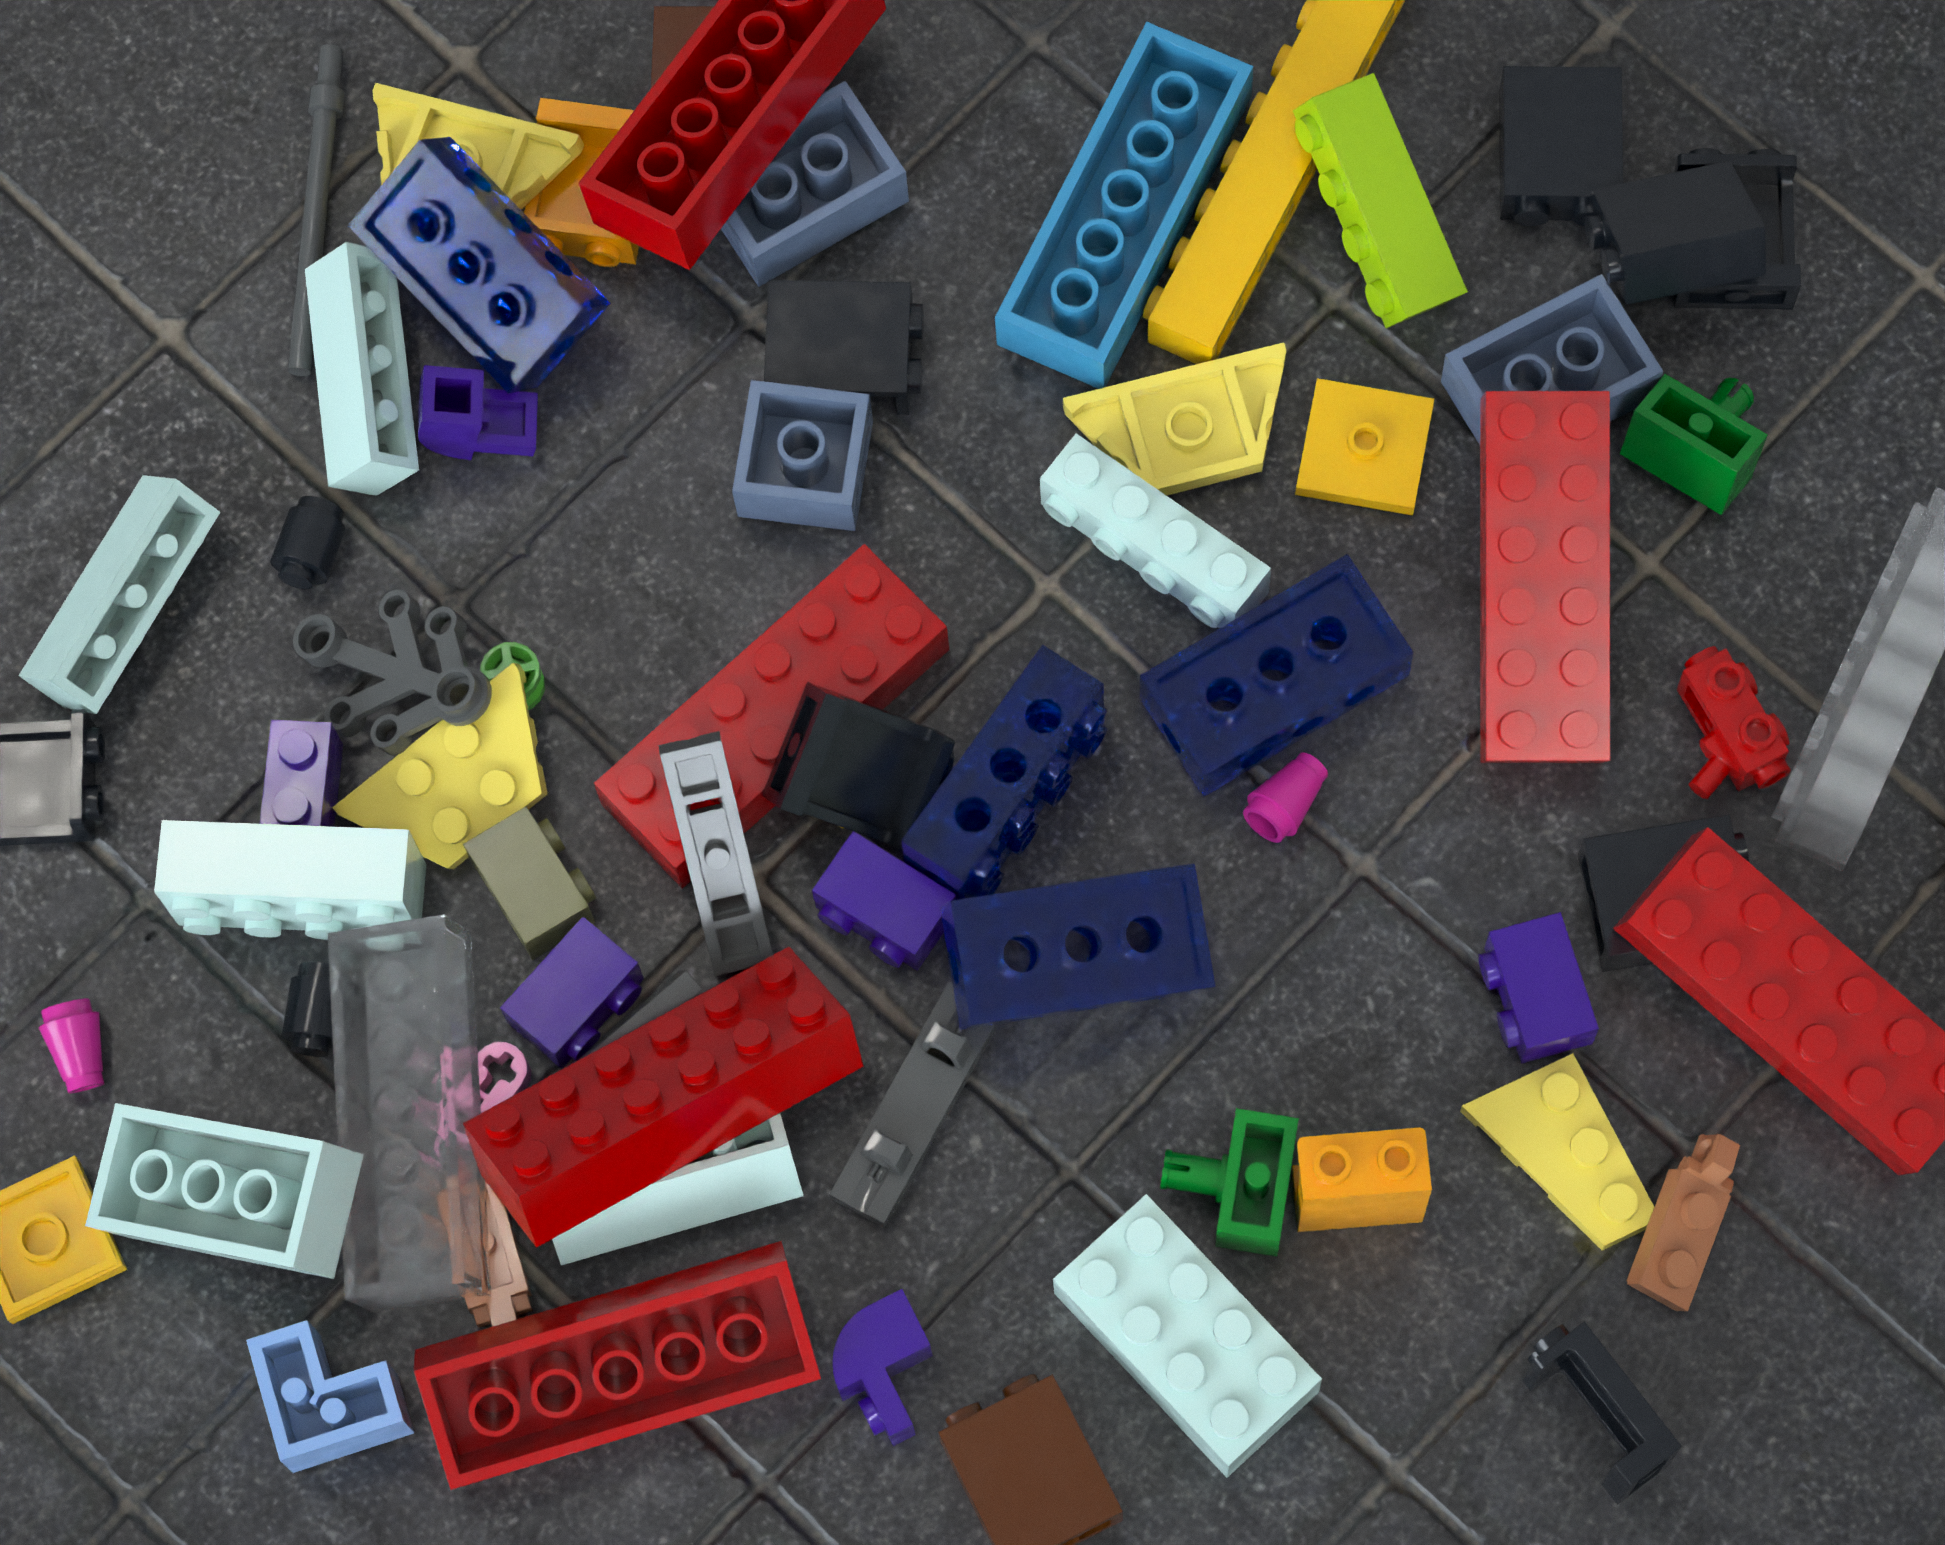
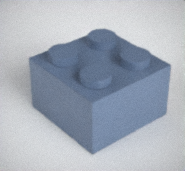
M751 380L732 489L738 517L856 531L873 426L870 394Z

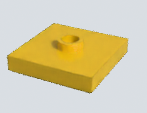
M1317 378L1295 495L1413 516L1434 398Z
M75 1155L0 1190V1304L7 1320L11 1324H15L127 1270L112 1233L85 1226L93 1190L80 1160Z

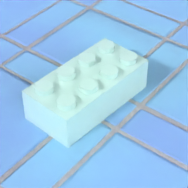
M162 820L154 892L176 923L183 926V930L193 934L215 935L220 933L221 927L244 928L246 934L257 937H278L281 935V929L305 930V935L322 940L340 939L342 932L366 933V937L374 941L398 942L403 940V934L420 935L426 863L410 831L407 829Z
M115 1103L85 1226L126 1238L334 1279L364 1154L320 1140Z
M1147 1194L1053 1279L1054 1294L1226 1478L1319 1393L1322 1378Z

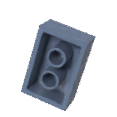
M846 81L829 89L820 96L721 228L758 287L909 202L905 169Z
M1600 274L1445 354L1441 383L1480 445V399L1486 391H1610L1611 422L1636 409L1662 378L1663 370L1606 279Z

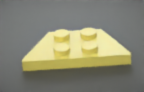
M375 83L372 90L373 100L378 108L380 131H376L378 152L383 160V169L380 172L382 196L388 207L495 235L582 152L584 147L579 134Z
M1283 342L1064 397L1063 409L1065 415L1095 447L1166 496L1262 472L1286 360V347Z
M517 663L509 665L490 681L492 688L491 701L487 710L478 720L465 726H453L445 720L438 722L413 742L404 752L398 754L332 808L337 815L364 828L407 829L410 831L422 857L447 869H455L469 858L463 846L464 843L527 806L529 810L548 795L543 767L538 762L536 754L538 740L534 719L529 716L523 683H527L525 671Z

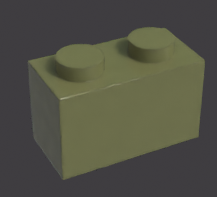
M527 806L463 844L472 864L532 960L554 948L582 917L592 924L595 923L588 903L597 899L593 890L578 867L569 873L557 856L558 853L565 850L557 832L547 818L537 823Z

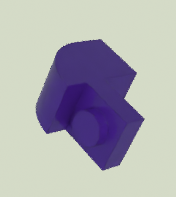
M424 365L420 378L418 439L424 447L444 456L464 460H472L474 452L534 456L537 436L538 393L483 388L484 370Z
M903 1289L861 1309L845 1324L835 1343L832 1366L835 1382L842 1401L866 1391L868 1396L858 1401L865 1419L874 1436L886 1431L893 1446L916 1434L913 1423L890 1377L933 1356L931 1345Z

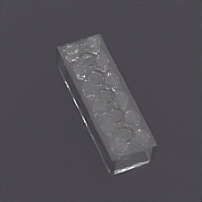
M1935 488L1927 506L1915 502L1772 815V818L1782 822L1774 840L1775 842L1840 871H1843L1862 835L1945 650V490L1941 488Z
M443 914L328 933L337 1141L339 1147L364 1154L342 1243L345 1300L372 1312L463 1300L471 1297L491 1296L485 1180L480 1174L463 1126L464 1122L481 1114L471 932Z

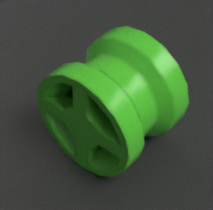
M504 642L494 646L485 654L480 665V671L491 681L512 663L519 664L525 671L527 683L523 684L528 710L533 709L541 701L545 692V678L535 653L527 646L517 642Z

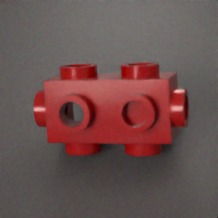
M1716 646L1708 647L1689 658L1684 664L1686 669L1683 670L1676 690L1704 734V737L1699 740V745L1705 757L1708 758V761L1690 781L1689 787L1701 798L1709 799L1727 775L1738 792L1754 783L1757 784L1759 789H1764L1786 777L1791 772V768L1785 760L1789 753L1787 746L1790 744L1788 734L1780 719L1774 713L1767 715L1755 695L1758 694V687L1748 667L1743 662L1735 663L1726 648L1719 652Z

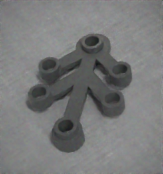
M395 589L386 593L378 607L379 616L388 624L396 657L348 640L344 629L323 614L307 617L295 630L293 647L296 653L311 665L324 668L340 663L383 679V681L350 697H336L327 705L324 712V721L332 722L337 734L342 737L355 736L363 729L367 716L417 692L430 697L398 716L384 714L375 720L370 730L371 741L388 755L401 754L409 747L413 734L441 720H445L453 726L469 725L478 720L490 704L492 688L489 679L477 668L467 666L461 644L467 630L466 621L450 607L441 606L431 611L424 625L427 636L435 641L442 668L440 674L426 669L414 625L420 616V605L412 596L401 589ZM405 603L403 611L394 617L397 607ZM451 620L449 629L440 634L443 624ZM467 693L466 697L460 702L462 696ZM351 709L348 719L340 724L342 715ZM397 727L395 736L391 740L386 741L389 731Z

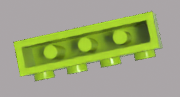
M1369 74L1312 97L1294 109L1297 139L1302 148L1312 155L1320 174L1318 184L1321 195L1330 207H1334L1343 228L1342 242L1348 256L1358 263L1367 284L1365 287L1367 302L1373 313L1381 317L1385 328L1420 315L1467 293L1468 291L1375 74Z

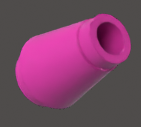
M1301 752L1294 760L1290 761L1248 795V805L1243 810L1246 822L1256 833L1271 842L1279 843L1286 836H1294L1322 787V783L1328 777V771L1325 766L1311 754Z
M84 998L67 1001L43 1009L41 1014L44 1024L39 1027V1030L63 1082L66 1083L68 1093L83 1092L104 1085L100 1014L97 1011H92L90 999Z

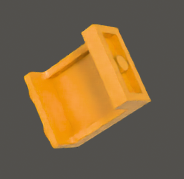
M540 98L536 116L537 124L579 134L584 147L582 152L525 206L524 215L517 216L515 230L521 249L528 250L532 255L544 259H558L562 255L583 257L588 262L603 267H614L619 262L636 265L639 246L593 224L578 184L634 110Z
M1423 1128L1307 1136L1298 1139L1299 1165L1292 1166L1297 1232L1423 1222L1432 1191L1427 1139Z

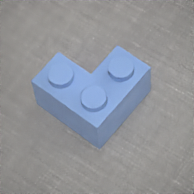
M308 1320L246 1340L279 1459L291 1472L295 1473L414 1434L398 1374L386 1360L332 1378L321 1336Z

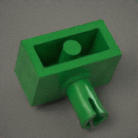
M1664 374L1634 410L1620 455L1722 515L1752 478L1768 434L1740 418L1754 403V395L1745 383L1733 397L1729 395L1738 384L1739 379L1730 377L1724 379L1711 398L1707 399L1669 375Z
M1236 1108L1229 1154L1223 1153L1222 1159L1173 1152V1150L1166 1149L1160 1189H1173L1216 1196L1215 1203H1221L1215 1247L1277 1257L1299 1118Z

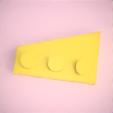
M1573 1053L1461 1106L1460 1112L1475 1127L1479 1126L1501 1147V1152L1516 1167L1520 1166L1548 1193V1198L1601 1250H1605L1646 1230L1654 1210V1205Z

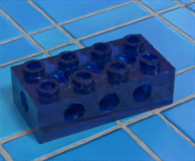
M451 137L419 140L348 225L508 394L538 387L611 304ZM518 300L520 302L521 312L518 307Z
M1346 554L1141 674L1139 699L1203 797L1408 677L1414 652L1349 555ZM1320 640H1330L1337 643L1340 647L1329 651L1320 649L1314 643ZM1270 670H1279L1289 677L1282 681H1272L1262 674ZM1219 700H1227L1234 703L1237 708L1232 711L1221 712L1215 710L1210 705Z
M1042 644L901 840L905 863L956 894L957 907L966 915H968L977 901L986 904L992 898L1004 877V873L999 871L1012 852L1019 856L1026 850L1039 828V825L1034 820L1047 803L1055 807L1064 797L1073 780V776L1069 774V771L1079 757L1082 755L1089 759L1102 743L1108 730L1107 727L1103 726L1107 713V708L1104 707V683Z
M1195 863L953 900L940 907L960 1030L1197 993L1216 987ZM1130 922L1140 924L1148 933L1149 946L1145 953L1135 951L1127 941L1126 930ZM1069 931L1081 934L1088 942L1089 955L1084 963L1073 960L1066 951L1065 939ZM1008 941H1016L1027 950L1029 964L1025 972H1017L1007 965L1004 959V948Z

